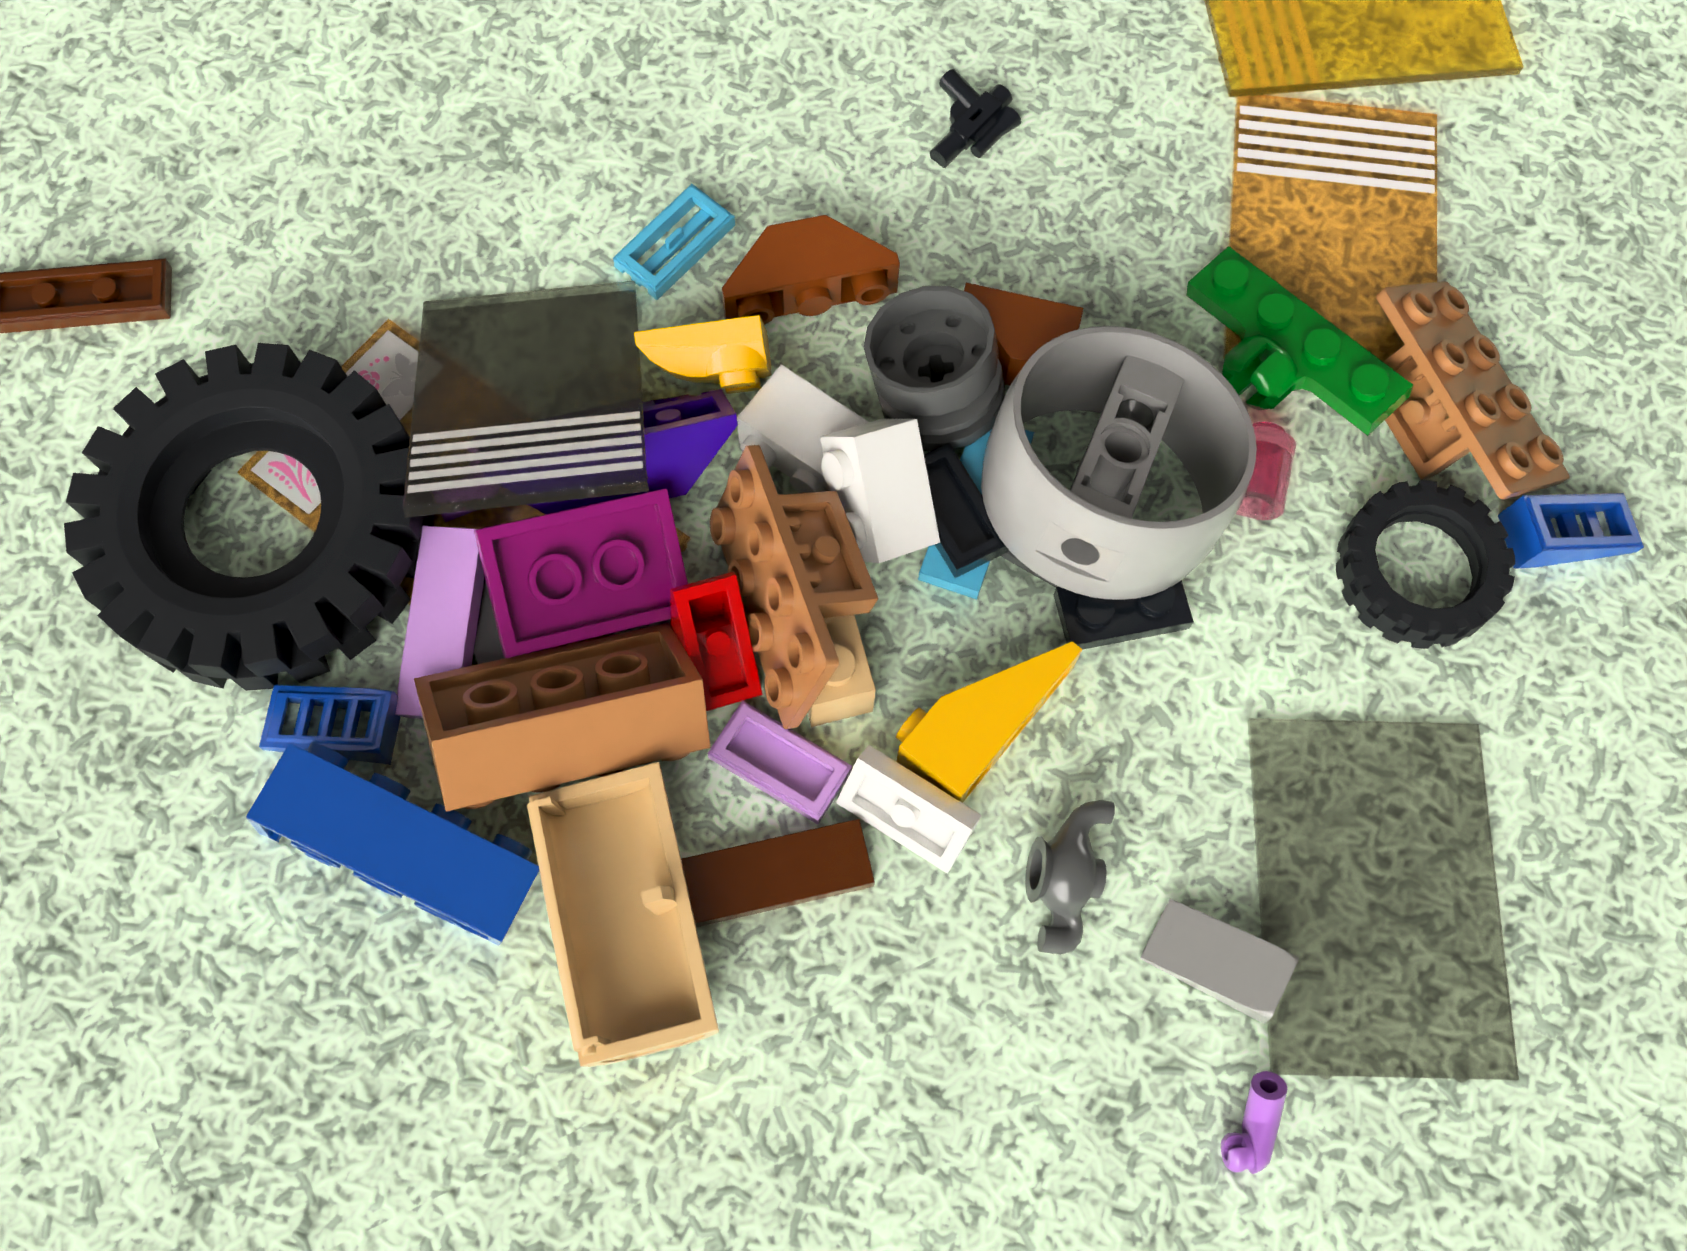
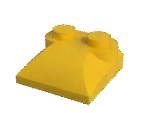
M760 315L634 332L635 345L651 362L677 379L693 383L720 384V388H725L727 394L759 390L761 389L760 378L772 375L768 335Z

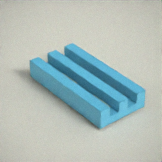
M691 184L613 257L614 267L622 273L626 272L629 274L635 284L639 287L643 285L648 289V294L658 300L735 226V216L695 185ZM695 205L701 208L682 228L678 227L666 238L665 244L643 265L637 262L647 250ZM712 218H714V220L711 223H709L690 243H688L669 263H667L655 276L653 275L702 227H704Z

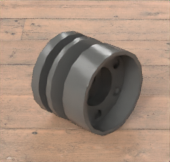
M922 286L900 293L880 307L867 326L863 348L884 419H917L923 451H933L947 443H950L953 450L971 445L989 432L994 425L1006 390L1002 377V367L998 359L999 350L995 328L988 309L971 293L951 286Z

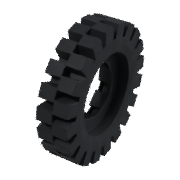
M258 343L254 363H250L237 345L205 351L207 375L198 377L187 362L182 359L155 373L166 394L159 401L154 403L135 387L112 408L129 425L123 435L100 426L96 428L82 454L99 468L98 474L73 473L66 503L84 519L64 523L66 553L83 565V567L72 572L84 599L101 611L97 616L121 638L172 673L177 669L193 682L222 689L228 678L245 691L273 689L274 685H278V673L284 671L301 683L330 672L325 657L329 652L339 648L351 660L373 644L376 639L366 626L377 615L393 624L411 600L400 585L405 576L415 578L422 526H435V502L427 491L407 493L408 485L431 483L430 478L409 480V472L427 471L425 466L410 467V460L422 459L420 454H411L412 447H415L390 404L386 405L378 390L355 370L347 376L336 359L310 349L301 363L290 346L283 344ZM252 451H272L296 459L315 478L321 497V513L317 528L302 552L281 568L254 577L223 575L199 562L186 540L184 515L189 497L212 471L211 469L228 458Z

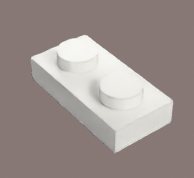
M870 745L858 757L836 802L946 873L949 872L982 816Z

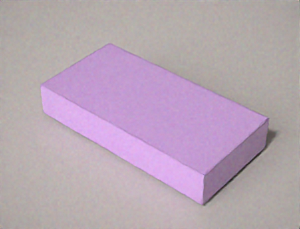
M743 700L707 753L708 758L816 824H819L852 771L850 764L795 731L784 729L780 722Z

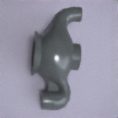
M1097 800L1084 803L1073 810L1051 841L1047 843L1039 836L1032 844L1025 876L1027 899L1032 903L1041 898L1045 906L1050 909L1052 915L1051 923L1048 926L1042 925L1040 927L1037 941L1039 952L1061 955L1074 951L1081 942L1083 935L1082 908L1090 898L1099 899L1105 888L1107 874L1105 861L1094 857L1088 834L1090 828L1096 824L1112 823L1115 814L1113 801Z

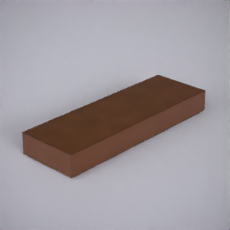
M165 258L0 273V333L170 319L172 267Z
M860 819L681 859L696 927L874 887L875 884Z

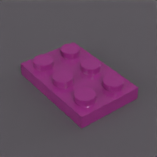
M667 488L474 530L505 658L671 619L670 589L688 584Z

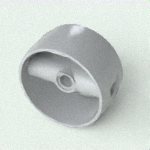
M1097 326L1074 330L1060 335L1040 347L1025 363L1006 392L987 440L984 454L981 489L985 509L993 528L1009 551L1020 562L1045 580L1074 593L1094 598L1125 600L1150 596L1177 584L1196 568L1212 551L1240 508L1256 463L1257 447L1253 424L1243 401L1233 386L1209 362L1185 346L1155 333L1128 327ZM1077 410L1101 413L1087 449L1077 467L1076 476L1071 488L1068 490L1041 463L1030 445L1023 423L1035 417L1059 411ZM1161 440L1177 455L1190 474L1200 497L1203 514L1188 519L1167 522L1132 519Z

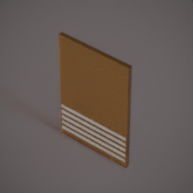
M1238 92L1235 107L1229 247L1381 361H1385L1405 344L1379 304L1376 295L1385 287L1437 282V114ZM1226 326L1223 358L1241 341L1240 337Z

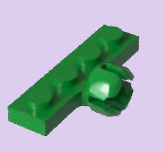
M1228 246L1188 281L1186 296L1236 333L1241 339L1224 356L1222 375L1233 386L1239 396L1252 384L1255 386L1257 392L1245 402L1249 407L1259 411L1274 409L1292 391L1304 389L1312 392L1368 436L1409 398L1413 388L1412 383Z

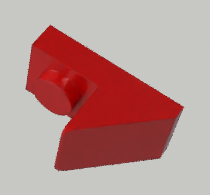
M729 572L671 588V628L703 679L706 711L763 695L736 574Z

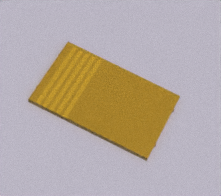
M1204 0L1218 53V61L1221 65L1229 97L1520 74L1524 67L1501 0Z

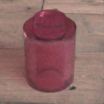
M1256 422L1253 423L1257 447L1256 463L1246 495L1236 514L1257 520H1272L1280 517L1285 510L1296 441L1286 433L1284 428L1275 423Z

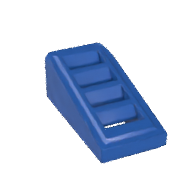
M1624 493L1523 495L1498 514L1499 521L1508 534V537L1505 539L1507 548H1513L1515 565L1513 568L1515 569L1536 568L1631 554L1644 548ZM1603 511L1611 536H1604L1596 512ZM1575 515L1580 516L1586 537L1582 536ZM1553 518L1556 519L1561 535L1560 538H1557L1551 522Z
M274 685L259 747L262 750L284 752L290 742L307 751L311 742H316L336 751L348 760L391 765L401 716L395 714L398 695L394 691L371 688ZM288 703L300 704L293 735H281ZM314 705L323 706L317 736H307ZM337 709H347L341 737H331ZM361 711L370 712L365 738H355Z

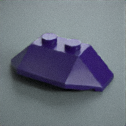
M717 389L701 393L702 395L697 396L686 394L655 399L574 417L640 411V418L522 430L506 434L502 438L640 423L641 430L477 447L479 453L641 436V443L482 459L480 462L481 465L642 448L641 456L483 473L484 477L643 461V468L490 485L544 514L666 488L670 499L688 493L738 426L737 415L723 390Z

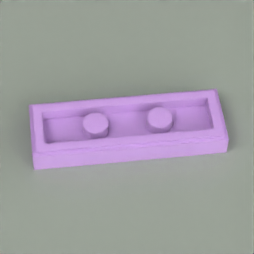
M422 526L397 690L398 701L395 714L398 716L423 719L414 678L472 666L485 576L474 534L476 529Z

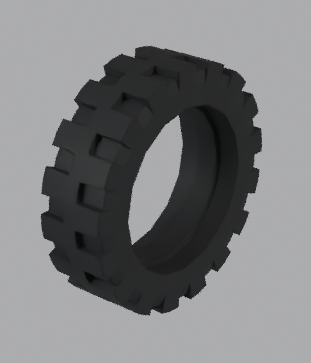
M1420 480L1417 485L1409 486L1408 481L1399 482L1392 485L1384 494L1381 491L1374 494L1354 516L1341 537L1337 552L1340 553V559L1336 563L1337 579L1343 580L1345 587L1341 591L1349 606L1354 605L1360 613L1358 618L1370 629L1374 626L1384 632L1382 637L1397 644L1401 640L1411 642V647L1428 649L1433 644H1440L1441 647L1451 646L1458 643L1462 638L1469 637L1477 632L1505 604L1503 598L1511 592L1515 576L1509 575L1510 568L1515 565V555L1513 548L1506 547L1504 540L1508 537V534L1500 521L1494 523L1488 516L1491 510L1479 499L1474 503L1464 497L1466 491L1453 485H1450L1447 489L1437 487V481ZM1417 521L1438 527L1455 539L1469 561L1472 582L1468 595L1461 603L1453 607L1432 609L1412 603L1394 591L1380 572L1375 549L1378 536L1382 531L1399 522Z

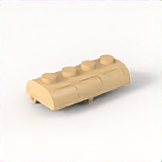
M660 762L528 796L530 803L527 804L573 1049L578 1052L580 1066L592 1067L622 1062L687 1045L717 1034L719 1027Z

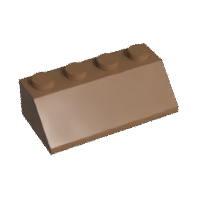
M669 623L414 678L435 773L446 812L459 808H481L491 804L496 799L529 791L536 793L547 792L559 787L562 783L591 776L603 777L622 772L629 767L658 760L675 761L686 757L691 752L711 748L703 679Z

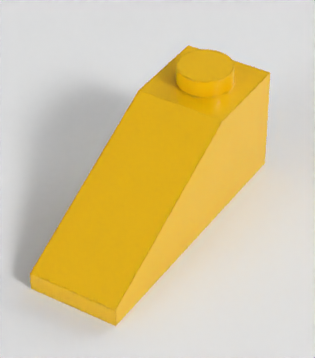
M1069 642L941 696L928 712L918 707L896 734V738L902 742L899 745L896 762L963 803L1072 671L1082 652V648L1074 642Z

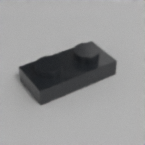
M1182 580L1164 591L1136 599L1113 600L1094 598L1074 593L1061 587H1056L1053 594L1066 644L1074 642L1082 650L1187 630L1194 623Z

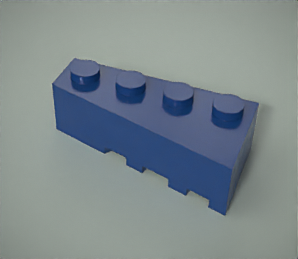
M289 742L246 816L259 834L276 842H279L283 836L291 840L290 845L304 852L310 858L339 869L341 865L354 871L352 873L353 876L374 888L400 899L404 895L414 900V905L421 910L498 946L502 943L539 872V866L529 861L533 853L531 849L501 834H496L493 842H490L469 832L468 829L472 821L455 810L446 812L444 805L436 803L432 811L429 812L407 801L406 799L411 791L384 775L374 773L370 781H367L344 770L349 760L324 745L311 742L306 751Z

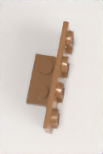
M1442 281L1385 287L1376 295L1379 304L1405 344L1383 362L1413 384L1409 398L1385 421L1421 480L1439 474L1469 452L1472 453L1497 496L1502 500L1553 487L1570 478L1569 473L1562 464L1564 458L1561 449L1552 438L1545 435L1530 413L1532 407L1527 395L1518 386L1511 383L1499 364L1500 354L1496 346L1477 329L1468 314V302L1459 290L1448 282Z
M759 445L745 446L735 469L730 472L725 491L717 507L711 512L710 532L714 543L721 545L728 565V573L734 572L737 576L752 648L754 652L758 653L765 673L767 700L773 708H777L784 729L797 728L839 665V659L824 618L870 613L878 600V596L837 491L778 495L761 447Z

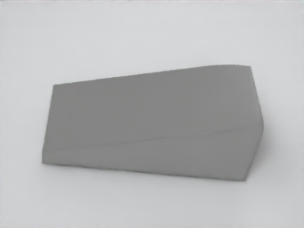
M1169 899L1140 959L1263 1024L1268 1022L1273 1016L1299 961V957L1270 942L1173 899Z

